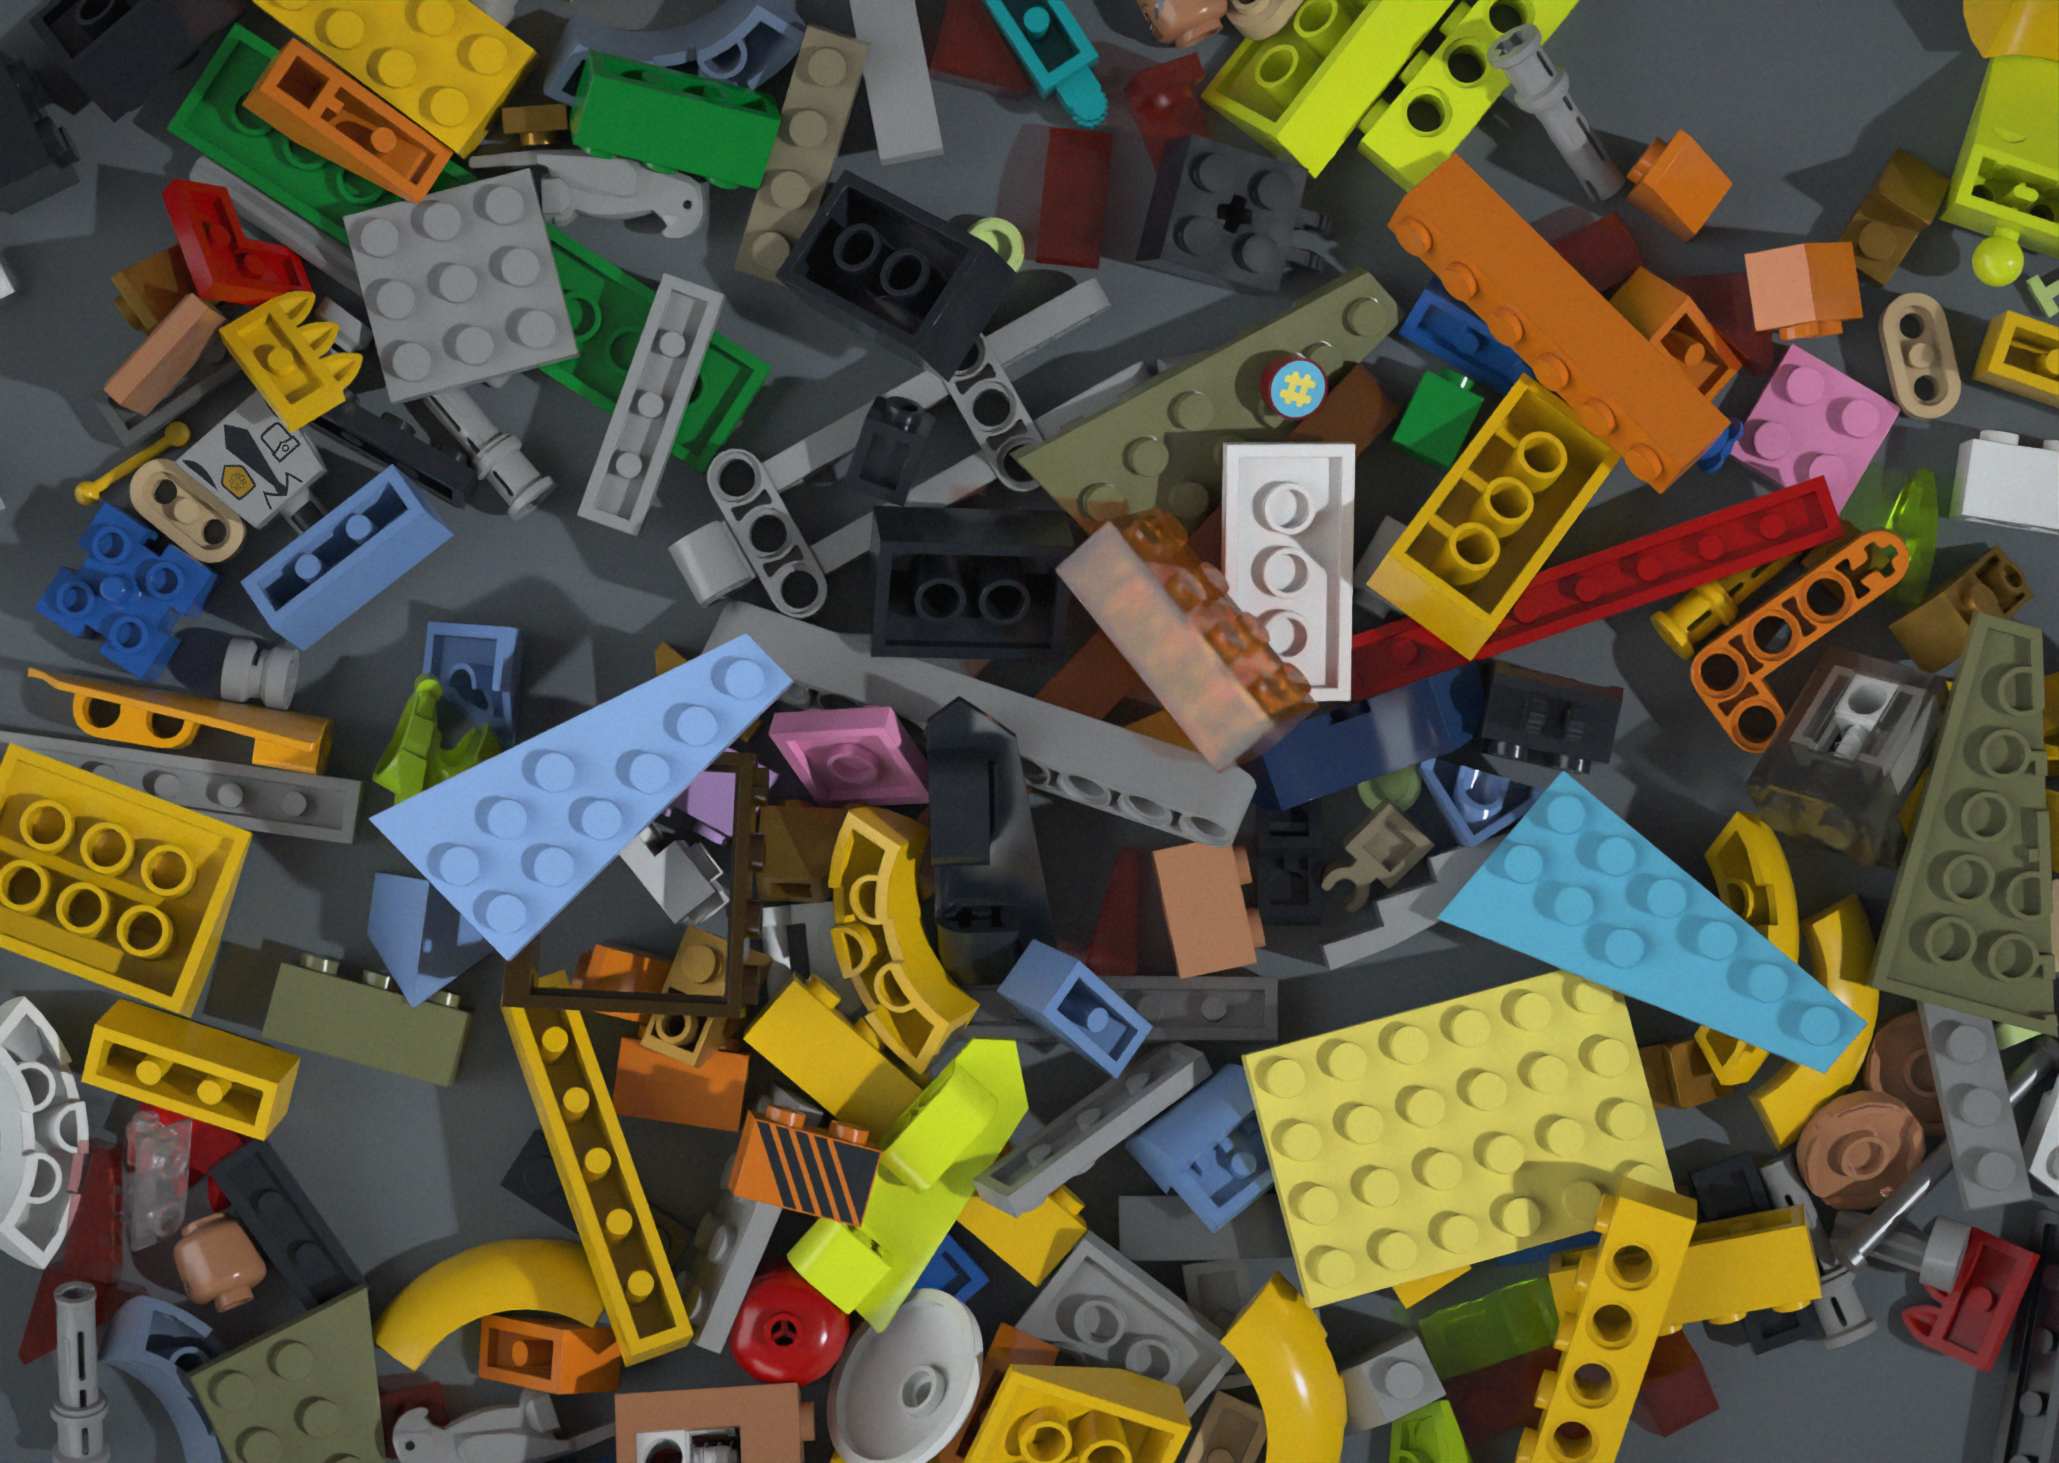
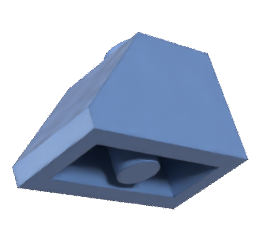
M1035 939L1031 941L997 990L1000 995L1032 1023L1115 1079L1119 1077L1153 1028L1150 1023L1081 961Z

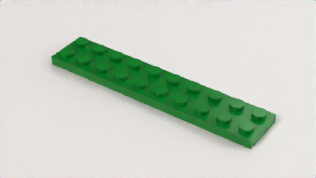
M235 22L166 129L351 248L343 220L344 216L405 201V199L295 143L241 105L279 50ZM448 160L426 195L481 180L456 163ZM545 221L580 357L542 366L537 369L610 416H613L656 292ZM714 330L670 454L697 472L705 475L712 460L723 448L773 368Z

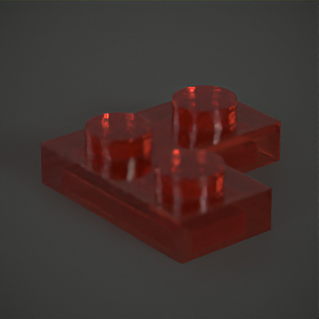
M1555 1337L1442 1384L1447 1394L1443 1398L1450 1403L1467 1447L1524 1424V1427L1537 1429L1543 1409L1535 1407L1534 1400L1542 1374L1545 1369L1556 1372L1563 1352L1553 1348ZM1566 1422L1557 1428L1560 1434L1569 1439H1580L1590 1433L1587 1427L1578 1422Z

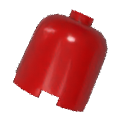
M786 1255L774 1256L758 1264L728 1334L727 1345L737 1365L755 1381L766 1385L798 1383L799 1387H804L825 1376L843 1355L855 1325L853 1311L850 1315L846 1314L796 1271ZM781 1320V1329L773 1333V1325ZM788 1321L794 1324L797 1333L788 1328ZM785 1335L793 1341L782 1343L777 1339Z

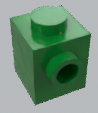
M1441 367L1438 375L1426 370L1420 377L1387 445L1442 472H1446L1451 468L1484 398L1472 393L1475 386L1472 380L1455 371Z

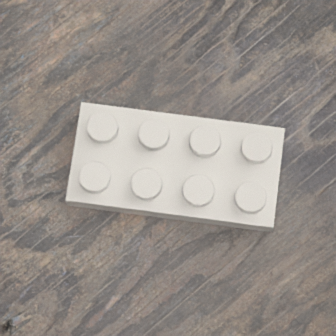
M1223 442L1219 698L1223 702L1351 701L1355 491L1354 443Z

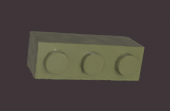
M302 952L300 962L293 960L281 962L263 1027L262 1038L443 1087H450L456 1084L476 1011L460 1006L463 995L440 989L412 1009L390 974L364 969L361 979L337 972L339 961Z

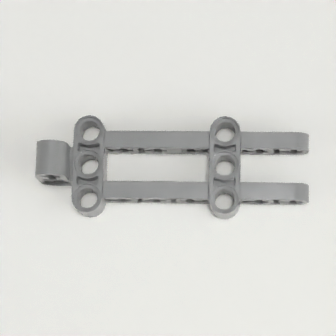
M1097 278L1089 279L986 337L981 333L974 343L979 352L976 363L969 369L957 370L949 383L928 371H924L881 395V397L887 399L892 396H899L913 400L924 408L925 413L952 399L980 449L975 454L912 488L904 507L952 508L997 482L1006 491L1014 495L1028 496L1037 493L1042 488L1034 479L1028 482H1017L1008 476L1004 468L1008 455L1028 443L1035 446L1061 432L1060 426L1079 416L1089 417L1117 402L1118 395L1152 378L1144 361H1140L1032 421L1004 372L1005 368L1096 318L1112 306ZM989 393L1004 397L1010 406V413L1007 419L1002 424L994 427L979 423L973 414V407L976 401L981 396ZM874 400L763 463H760L754 454L744 449L723 451L712 460L708 468L707 482L726 520L723 522H711L668 547L669 553L699 606L708 608L761 580L775 606L788 617L806 621L817 617L825 610L830 600V586L827 578L870 553L873 511L809 547L780 495L853 455L864 420ZM745 463L751 466L755 473V483L752 489L746 495L739 497L725 494L721 486V476L724 470L732 464ZM888 502V503L882 505V506L902 507V506L896 505V504L891 503V502ZM776 518L782 521L786 527L787 534L783 546L777 551L770 553L757 550L752 541V531L755 525L763 519ZM798 573L813 576L818 585V595L815 601L802 609L789 606L783 596V587L786 581L792 575Z

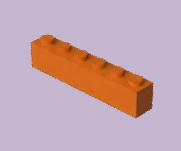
M1456 153L1450 156L1403 197L1387 224V227L1396 234L1400 245L1411 255L1419 257L1441 279L1443 286L1451 296L1457 300L1464 301L1487 324L1490 333L1498 342L1505 346H1510L1533 369L1535 377L1544 387L1555 391L1579 414L1583 425L1594 435L1602 437L1625 460L1632 474L1638 479L1648 482L1660 495L1697 462L1732 423Z

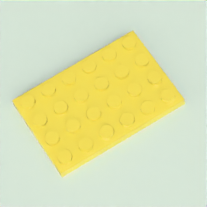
M1562 969L1241 1055L1306 1306L1311 1309L1592 1231L1603 1194L1615 1196L1621 1176L1676 1193L1624 994Z

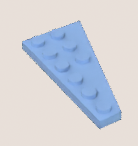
M745 633L368 819L507 961H511L795 681Z

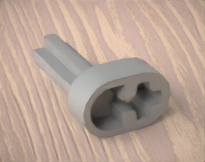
M1840 1210L1834 1222V1228L1829 1240L1830 1243H1834L1839 1237L1846 1240L1869 1215L1852 1210ZM1938 1215L1931 1236L1897 1225L1873 1249L1869 1256L1919 1272V1283L1951 1293L1964 1259L1971 1225Z

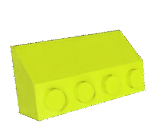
M1305 0L1284 28L1277 34L1262 40H1251L1245 37L1200 97L1278 159L1309 169L1308 175L1316 179L1454 0Z

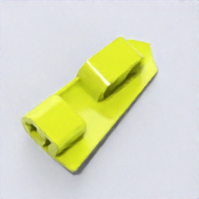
M973 1036L883 1135L877 1144L882 1150L861 1228L820 1217L786 1254L791 1265L812 1286L846 1314L850 1315L855 1309L878 1333H883L975 1192L976 1187L972 1179L992 1166L1029 1109L1015 1038Z

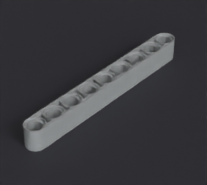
M732 601L725 605L701 653L702 655L747 633L795 681L776 701L803 710L813 708L821 710L861 708L866 705L891 706L916 746L925 751H928L927 718L960 696L1016 734L1026 785L1211 847L1226 848L1232 845L1257 787L1255 780L1247 772L1230 763L914 658L871 657L869 643L745 602Z

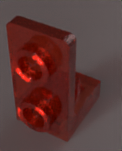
M1197 52L1139 71L1124 88L1156 177L1166 139L1187 134H1195L1212 139L1194 93L1196 86L1206 76Z

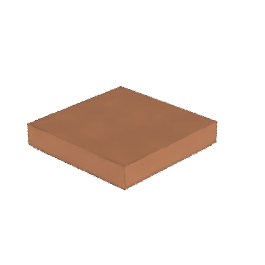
M193 293L187 294L107 380L103 390L119 405L147 416L220 337L219 329L231 323V321L215 306Z

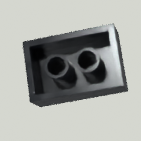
M844 169L776 274V277L810 308L948 383L1018 276L1013 268L987 242Z

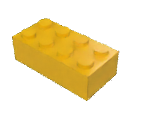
M251 0L262 11L425 132L451 149L466 162L501 116L502 108H507L541 62V58L532 47L468 0Z
M1523 372L1384 557L1366 585L1471 661L1496 630L1615 467L1621 456L1602 437L1591 433L1583 425L1579 414L1571 406Z

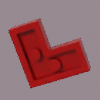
M175 178L161 193L200 298L258 307L271 298L287 292H313L297 253L285 245L245 238L227 187Z

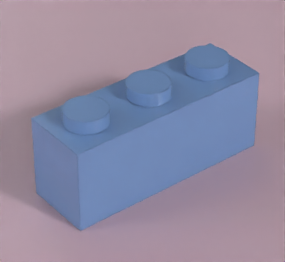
M392 464L241 581V584L271 629L304 652L449 540L454 534L424 491Z

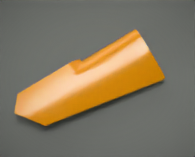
M31 667L28 669V677L43 679L56 689L75 693L73 700V716L75 721L86 734L97 738L156 748L181 749L192 744L199 737L203 726H209L255 738L252 764L314 775H323L327 768L333 739L334 724L332 718ZM95 699L120 704L121 712L113 725L104 728L95 721L92 715V706ZM156 713L183 719L182 730L174 737H163L155 726Z

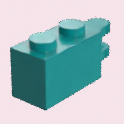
M977 0L1043 102L1046 103L1056 96L1068 116L1073 117V123L1076 122L1078 124V128L1080 126L1084 130L1087 128L1093 130L1094 127L1099 128L1100 123L1105 122L1104 117L1108 114L1105 111L1108 110L1106 105L1108 99L1105 98L1106 93L1100 91L1102 87L1092 73L1098 69L1099 55L1063 0Z

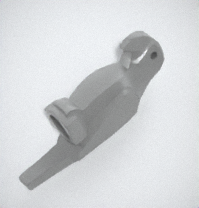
M565 149L472 156L469 159V167L475 171L527 168L548 169L549 173H544L541 179L542 214L547 223L556 224L558 227L568 226L577 219L579 214L596 219L625 220L654 212L666 225V228L662 231L665 237L684 239L694 235L701 228L706 217L704 187L693 178L679 172L676 174L659 173L646 167L642 161L619 155L614 159H601L586 153L582 149Z
M525 1387L517 1403L481 1407L460 1416L444 1427L433 1424L426 1417L429 1412L426 1407H416L407 1410L397 1419L393 1427L392 1442L400 1463H544L616 1435L614 1419L572 1435L554 1436L561 1431L549 1393Z

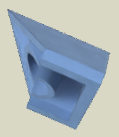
M428 621L422 674H434L439 679L442 695L478 727L485 722H489L503 749L507 751L515 747L527 631L504 626Z
M1436 758L1416 764L1422 782L1458 845L1473 848L1525 815L1547 790L1511 781L1508 778L1485 773L1466 766H1458L1440 761Z
M375 872L367 936L412 1009L495 951V948L427 878Z

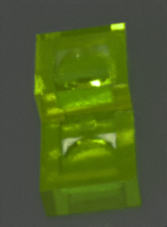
M1923 467L1908 472L1886 525V528L1894 530L1902 538L1908 540L1906 546L1909 553V566L1904 577L1887 590L1884 599L1905 608L1921 604L1929 581L1937 542L1938 502L1934 473Z
M1548 1275L1490 1291L1480 1299L1425 1314L1418 1320L1436 1374L1441 1381L1554 1343L1560 1321Z

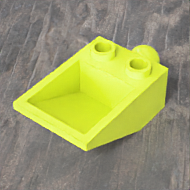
M2017 55L1990 57L1951 183L1939 215V220L1990 236L1980 242L1975 248L1972 256V268L1976 277L1981 282L1992 287L2006 286L2019 277L2024 266V255L2020 247L2059 259V62ZM1972 190L1983 192L1987 200L1971 195ZM2032 210L2041 211L2048 220L2030 215L2029 213Z

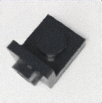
M877 396L864 420L843 485L904 507L937 418L925 413L924 408L920 404L908 398L892 396L887 399Z

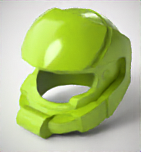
M423 673L416 678L414 683L415 691L408 699L392 739L381 756L372 777L374 782L395 793L394 806L503 753L500 741L489 722L483 723L478 729L471 728L455 748L443 749L440 747L442 735L437 728L438 712L436 702L442 696V687L439 679L432 673Z

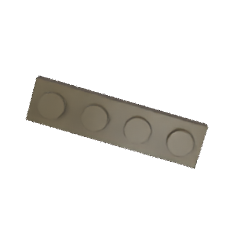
M812 23L807 26L781 111L779 129L759 190H757L733 270L787 287L776 277V274L824 201L872 43Z

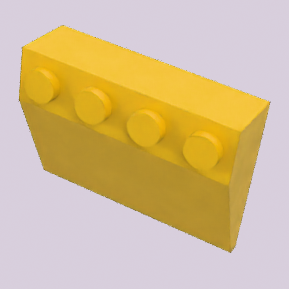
M9 743L0 765V948L191 1019L213 964L253 833Z
M1010 1364L963 1463H1174L1192 1427L1180 1389L1177 1386L1121 1368Z

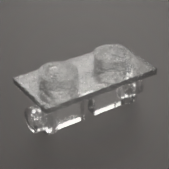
M140 1111L133 1115V1121L126 1126V1136L128 1138L127 1163L133 1166L135 1171L126 1174L124 1207L121 1209L120 1219L126 1224L127 1232L131 1234L130 1249L134 1252L180 1235V1230L185 1227L192 1120L189 1118L165 1126L159 1122L158 1114L151 1111Z

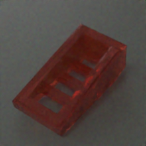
M1121 847L1120 853L1117 854L1085 963V966L1096 976H1134V973H1137L1138 850H1135V847Z
M107 1142L93 1149L62 1264L63 1272L109 1284L121 1279L122 1271L124 1270L122 1145Z

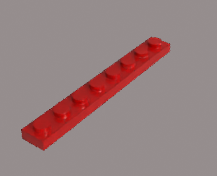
M1824 475L1536 573L1496 630L1471 661L1410 616L1353 635L1351 649V695L1353 701L1357 703L1467 663L1478 662L1843 538L1845 534Z

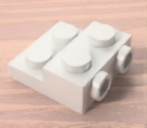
M652 822L619 855L674 924L685 922L689 918L695 925L701 924L729 902L728 896L724 893V888L716 880L724 873V870L701 842L699 844L694 843L690 847L685 840H675L661 851L657 844L664 839V836L654 822Z

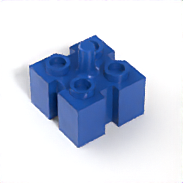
M104 502L77 543L78 546L90 554L79 570L62 566L33 609L75 637L93 640L97 633H100L106 637V640L98 650L99 653L138 679L156 682L184 641L171 632L181 615L199 619L226 576L207 563L195 559L181 547L169 544L164 553H161L155 549V546L163 534L121 506Z

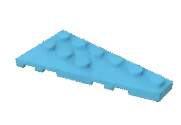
M1565 771L1559 774L1437 917L1439 921L1466 930L1494 943L1681 1016L1704 1027L1714 1029L1824 1075L1867 1026L1865 1020Z

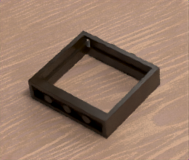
M723 752L703 771L735 773L724 996L538 987L540 932L511 961L504 960L502 1007L725 1018L746 1017V1004L757 1005L760 985L759 965H748L750 938H761L763 923V900L752 899L753 873H764L766 834L755 833L756 807H767L770 778L769 768L758 767L759 755L744 752Z

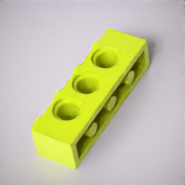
M1463 0L1439 28V31L1447 38L1435 53L1430 56L1422 49L1398 77L1406 85L1404 90L1391 105L1383 98H1380L1357 126L1365 136L1360 141L1356 150L1407 193L1451 156L1511 84L1502 69L1493 68L1487 60L1489 48L1504 34L1492 26L1489 11L1498 5H1507L1514 8L1521 17L1522 25L1533 24L1537 26L1542 36L1540 45L1543 46L1580 0H1478L1473 7ZM1460 53L1473 56L1480 64L1481 78L1471 83H1463L1456 80L1448 68L1449 58ZM1417 102H1426L1433 105L1440 114V127L1430 132H1422L1415 129L1408 120L1407 108Z

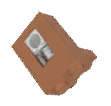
M798 1383L615 1394L616 1463H650L655 1453L666 1448L681 1452L683 1456L682 1463H740L734 1441L730 1443V1446H723L721 1442H718L717 1446H709L708 1443H705L704 1447H697L693 1444L695 1441L741 1439V1463H805L804 1441H815L813 1401L802 1402Z

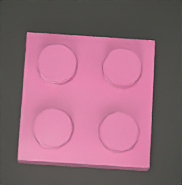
M1792 343L1786 348L1744 419L1743 435L1738 441L1734 442L1733 449L1728 458L1781 489L1824 475L1839 516L1902 408Z
M866 705L861 708L834 710L813 708L800 712L774 713L768 734L819 808H840L841 805L850 802L868 803L871 806L929 803L928 763L891 706Z

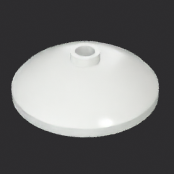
M932 1288L914 1289L909 1292L883 1333L876 1332L864 1320L852 1335L835 1367L827 1399L829 1435L837 1453L846 1463H926L943 1450L961 1429L976 1400L983 1369V1342L976 1318L963 1302L941 1290Z

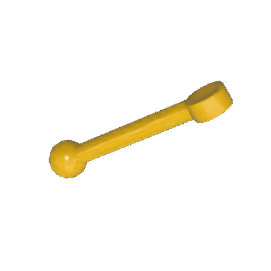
M175 421L170 423L166 427L164 437L95 481L80 482L74 490L76 501L81 505L90 506L98 500L101 491L171 446L176 448L186 446L192 438L190 428L182 422Z

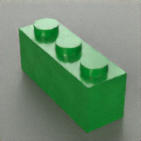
M589 49L569 116L573 145L580 146L583 151L594 157L614 159L619 155L642 161L646 167L659 173L676 174L680 170L701 175L711 184L721 188L737 189L742 185L758 190L781 122L775 95L592 49Z

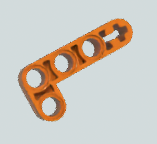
M1872 527L1860 533L1706 642L1696 652L1690 668L1693 686L1739 748L1752 754L1766 753L1775 749L1785 735L1787 711L1764 677L1886 592L1904 577L1909 566L1908 548L1903 538L1894 530L1885 527ZM1875 542L1881 549L1890 544L1894 546L1897 551L1891 556L1893 569L1885 574L1878 567L1870 569L1860 576V582L1867 586L1868 589L1861 594H1857L1851 577L1842 568L1838 567L1837 564L1844 559H1848L1853 571L1868 559L1865 547L1869 543ZM1821 578H1830L1837 581L1845 592L1843 604L1832 612H1821L1814 609L1807 599L1809 587ZM1767 616L1783 618L1792 630L1791 639L1782 648H1765L1757 642L1754 635L1756 624ZM1723 653L1730 656L1736 662L1739 675L1733 683L1727 686H1715L1705 679L1702 673V663L1713 654ZM1751 706L1768 708L1774 714L1777 721L1775 730L1763 738H1754L1747 735L1742 730L1739 719L1744 710Z

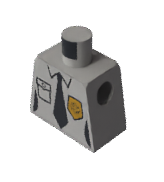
M258 390L252 393L175 461L181 469L259 530L267 531L284 517L300 536L330 513L312 492L331 475L332 472L305 427L303 426L290 434Z

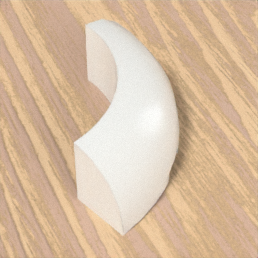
M19 996L8 1000L0 1006V1249L29 1266L45 1269L64 1240L80 1203L81 1195L77 1194L81 1180L84 1153H89L88 1120L85 1101H80L76 1083L68 1064L72 1060L66 1048L43 1014L25 996Z

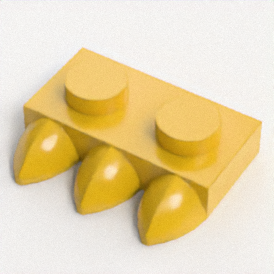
M308 291L287 292L271 298L219 329L224 346L290 434L346 401L343 390L354 380L363 360L362 355L358 353H338L322 358L333 345L338 334L339 325L334 322H315L299 327L309 315L316 298L314 292Z

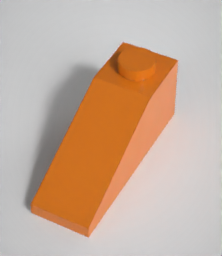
M294 37L274 55L241 104L295 143L417 206L422 202L454 153Z

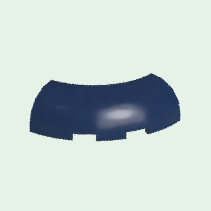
M1473 661L1339 708L1330 713L1328 712L1223 749L1221 752L1225 762L1241 768L1255 780L1257 787L1250 802L1266 811H1284L1376 777L1453 752L1472 739L1482 721L1485 694L1477 661Z

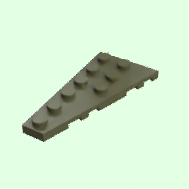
M1357 267L1293 301L1292 308L1262 324L1257 322L1237 331L1235 333L1237 337L1210 352L1204 349L1118 395L1117 402L1087 418L1079 416L1060 426L1061 432L1035 446L1028 443L1013 451L1010 455L1136 585L1140 586L1222 503L1223 442H1282L1304 420L1285 419L1265 405L1260 394V380L1266 366L1274 358L1285 353L1303 354L1323 368L1328 381V395L1407 314L1369 271Z
M1974 610L1866 984L1870 988L2058 1037L2057 1014L2054 1013L2053 980L2056 979L2055 955L2052 954L2050 914L2053 912L2050 821L2049 811L2046 810L2045 776H2048L2047 751L2044 750L2042 709L2045 708L2042 629Z
M360 1284L187 1372L230 1463H387L368 1292L364 1284Z

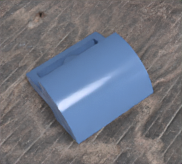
M1228 1063L1223 1065L1187 1095L1129 1138L1124 1146L1166 1195L1174 1189L1213 1234L1275 1185L1244 1067L1237 1064Z

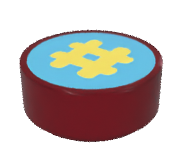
M1285 353L1274 358L1264 369L1260 380V394L1265 405L1279 416L1288 420H1302L1313 415L1324 403L1328 391V381L1323 368L1314 360L1300 353Z

